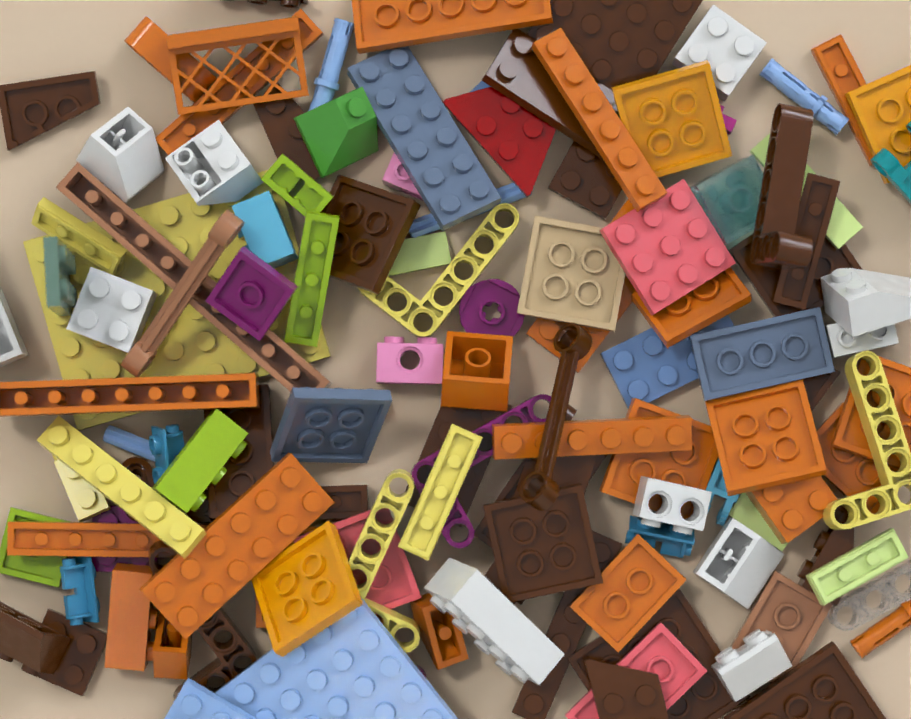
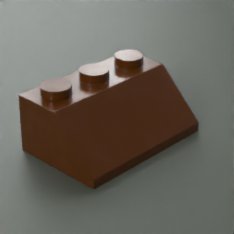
M0 601V658L8 662H12L13 659L23 664L21 667L23 671L39 677L41 673L54 675L71 638Z

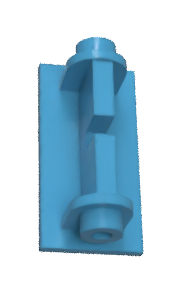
M179 424L166 425V431L155 425L151 426L152 435L149 436V448L155 457L156 468L152 470L154 484L174 460L173 455H178L184 447L183 430H179Z
M630 515L629 530H627L625 543L628 544L639 534L653 548H655L656 541L662 542L661 554L683 558L684 555H691L692 545L695 543L694 529L692 535L672 531L673 524L661 522L660 528L640 524L641 517Z
M72 556V558L62 559L63 566H59L62 589L74 588L73 595L63 596L66 619L70 621V626L81 625L83 622H99L100 602L96 596L94 583L96 570L91 557Z

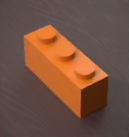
M116 563L112 570L105 668L145 671L148 662H153L154 641H150L151 629L157 628L158 609H153V603L140 590L155 575L150 566Z

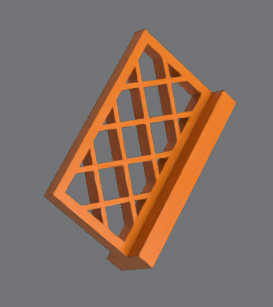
M298 17L166 35L178 115L309 96ZM293 38L295 52L288 62L272 52V49L280 39ZM274 40L269 48L260 43ZM256 43L266 51L255 67L239 56L247 44ZM241 45L236 53L228 48ZM217 48H223L233 55L222 72L206 61L211 52ZM208 50L203 58L195 53L196 51ZM191 53L200 60L190 76H187L177 68L176 54ZM269 54L285 65L274 81L258 70ZM236 58L252 70L241 86L225 75ZM295 58L298 70L290 65ZM203 63L219 74L209 90H206L192 79ZM289 68L299 76L301 90L287 92L276 83ZM255 73L271 84L261 96H253L244 89ZM178 74L186 79L181 88ZM222 77L238 88L233 97L227 101H221L211 93ZM189 82L205 93L198 105L183 107L181 93ZM273 87L281 91V93L269 94ZM241 91L245 93L247 96H249L247 98L236 99L238 95L241 93ZM208 96L216 101L213 103L203 104L205 100L208 98Z

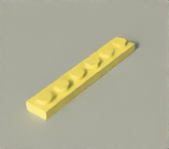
M59 415L37 439L42 447L184 559L207 534L201 526Z

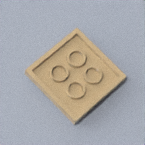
M534 216L517 314L564 323H576L580 326L615 332L625 272L599 232L602 227Z

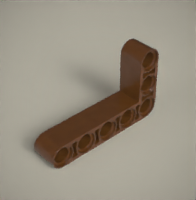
M781 103L775 108L751 245L750 261L752 264L788 270L805 268L810 261L813 248L812 238L795 235L814 119L813 110Z
M161 540L155 542L148 552L149 566L154 574L165 566L155 562L154 559L158 553L166 551L173 558L178 554ZM222 607L197 629L218 658L194 674L190 679L215 693L247 668H238L234 665V661L238 657H249L252 660L249 666L257 660L253 647ZM221 630H227L232 633L229 641L224 643L217 642L214 636ZM212 676H221L225 679L224 683L218 688L210 687L207 684V681ZM185 682L179 685L175 690L173 695L174 701Z

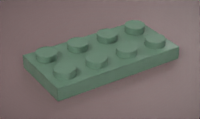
M43 237L47 307L58 316H71L72 308H75L77 303V289L70 282V275L76 274L75 255H72V251H69V248L58 237Z

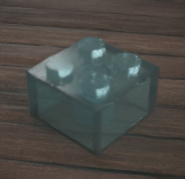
M754 155L743 157L690 186L691 191L725 245L751 232L755 227L763 172Z

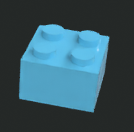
M270 191L232 205L235 215L245 222L238 234L239 238H245L247 243L244 246L274 269L298 259Z

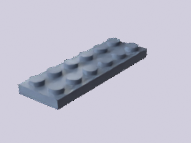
M408 46L387 49L347 68V75L355 88L363 86L376 114L379 128L442 231L501 204L500 194Z

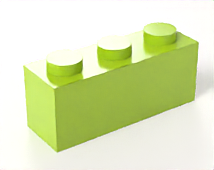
M212 410L152 489L181 512L188 513L190 509L195 512L207 497L203 492L210 483L216 485L226 473L227 469L223 466L231 456L236 459L246 447L247 443L244 439L248 432L220 410Z

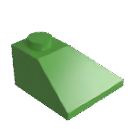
M363 86L293 118L321 178L378 151L377 117Z

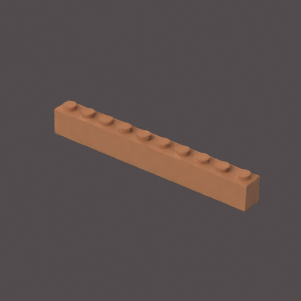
M77 162L56 188L174 290L192 261ZM207 275L189 304L290 392L292 387L328 388L332 384L270 329L258 341L205 302L217 284Z

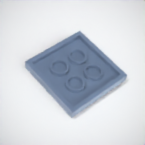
M292 387L270 449L272 462H279L290 452L299 462L367 463L392 403L390 390Z

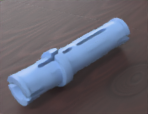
M338 18L334 19L319 77H315L314 80L316 87L308 111L331 101L335 91L339 90V75L354 23Z
M773 58L759 74L800 107L813 110L814 118L835 135L848 122L849 118L827 102L828 98L813 92Z

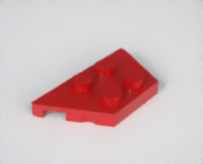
M492 87L445 99L443 104L520 191L526 197L531 195L556 129Z

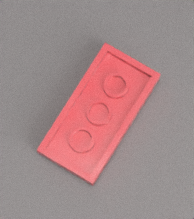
M661 622L616 664L658 674L667 710L707 672V669ZM592 689L565 713L568 719H599Z

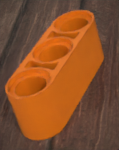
M145 17L124 41L173 84L166 35L168 34L148 17ZM189 53L175 55L177 68L187 76H190L199 64V61ZM202 65L192 79L207 90L217 78ZM178 74L181 88L186 79ZM190 82L182 92L194 103L204 94L203 91Z

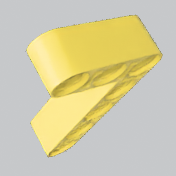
M501 203L495 206L421 301L389 276H387L379 295L358 288L359 292L414 336L431 337L514 233L519 223L517 209L508 203ZM507 211L513 216L514 222L510 227L502 228L496 224L495 216L499 212ZM478 238H489L494 245L492 251L487 254L479 253L474 246ZM468 263L471 265L473 274L469 279L461 280L457 278L454 269L458 264ZM442 288L450 290L453 294L452 302L446 306H441L434 300L436 291ZM395 294H401L407 300L406 307L399 312L393 311L388 307L389 298ZM426 314L432 318L433 325L431 329L426 332H420L414 327V320L418 315Z
M862 351L849 357L845 364V374L881 486L830 502L824 509L823 519L826 525L834 530L851 529L911 510V498L907 504L902 503L898 498V490L901 486L908 488L911 494V452L881 360L871 351ZM859 359H864L869 364L870 370L867 376L861 375L857 370L856 364ZM870 390L875 391L880 397V403L877 408L870 406L867 402V394ZM880 422L887 424L890 428V436L887 440L879 437L877 433V427ZM891 454L896 455L900 460L901 465L897 472L892 471L888 467L887 460ZM870 496H874L879 501L880 507L875 514L869 512L866 507L867 499ZM838 506H843L848 512V519L844 524L839 523L835 518L834 513Z
M396 469L391 471L385 478L348 562L351 570L359 569L365 572L367 580L365 583L357 585L360 596L375 614L382 617L383 625L407 653L414 650L419 644L420 628L417 622L412 618L365 598L414 490L412 475L406 470ZM398 477L405 479L409 485L408 490L403 494L394 493L389 485L391 480ZM382 508L390 509L394 513L395 519L390 524H381L376 519L378 510ZM367 539H375L379 542L381 549L378 553L370 555L364 552L362 543ZM403 627L411 629L414 633V638L409 642H401L395 634L398 629Z

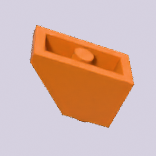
M429 593L421 595L422 598L410 602L414 621L417 622L420 628V637L436 669L440 670L469 659L462 631L451 622L454 619L453 616L447 611L442 613L429 601L432 598Z
M159 612L153 646L154 678L187 680L191 659L192 634L185 639L164 615Z

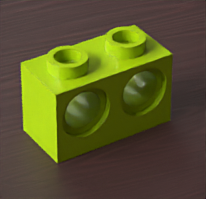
M281 154L261 178L263 182L303 216H306V210L321 213L334 197L285 154Z

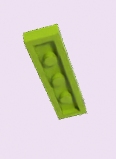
M306 210L294 284L298 288L291 297L284 342L313 347L318 345L340 219L337 215Z

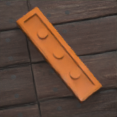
M840 34L812 48L811 52L843 115L849 118L847 123L869 166H871L870 160L873 157L845 96L846 93L866 85V82L845 40Z

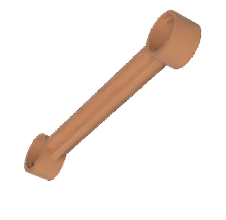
M226 210L210 230L209 238L141 339L128 352L121 363V367L135 377L141 376L155 358L157 349L219 257L241 231L245 223L243 220L229 210Z

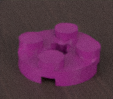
M488 279L472 285L463 295L459 306L460 323L467 333L514 337L520 330L525 316L517 314L520 299L518 291L511 284L499 279ZM493 303H496L498 305L497 311L501 313L500 318H493L491 321L486 320V313L482 311L483 307H490Z

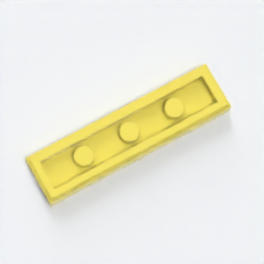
M451 424L398 544L399 548L429 561L483 437Z

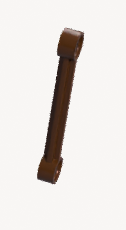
M576 323L564 325L554 338V348L561 353L535 471L524 479L520 487L521 499L538 511L550 508L559 495V485L552 479L577 363L578 360L586 356L592 346L591 335ZM543 486L541 492L536 496L537 491Z

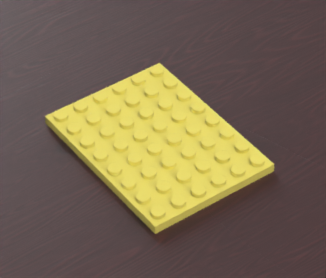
M268 170L259 172L257 174L260 176V178H262ZM265 182L237 202L198 206L190 193L133 209L134 212L173 246L193 261L209 238L210 230L226 210L235 214L232 205L270 191L296 254L299 256L300 249L286 201ZM95 221L86 223L90 227L94 228L101 234L105 235L112 241L122 246L117 240H115ZM44 235L24 241L23 244L62 379L135 377L121 367L122 361L128 354L127 352L66 329L71 316H58L47 307L43 237L51 236ZM237 235L209 272L208 276L216 283H218L238 251L247 245L244 237L239 238ZM69 248V251H72V255H75L76 274L70 275V282L77 289L78 300L90 267L101 271L104 270ZM127 250L122 266L115 276L158 293L142 332V337L173 289ZM297 260L277 267L275 270L294 283ZM291 298L270 327V330L283 341ZM188 303L157 349L155 358L139 377L256 373L261 378L270 374ZM322 324L317 347L285 342L308 363L331 357ZM142 412L73 414L77 430L81 431Z

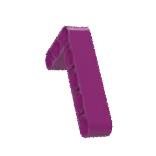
M546 394L533 396L471 432L477 435L486 432L492 436V424H504L505 420L510 416L518 417L521 423L546 422V418L540 419L535 416L533 406L538 400H545L550 404L551 396ZM492 447L485 452L477 450L470 467L493 455ZM440 449L418 461L411 470L414 485L419 494H421L425 484L420 483L417 479V471L423 465L433 467ZM456 497L441 533L451 546L463 548L472 542L474 529ZM457 523L464 524L468 530L466 539L461 542L453 541L449 535L451 527Z

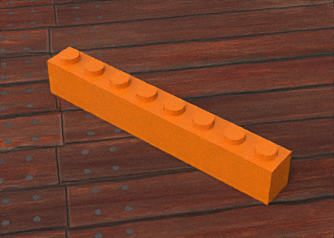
M256 373L0 382V417L260 408L259 375Z

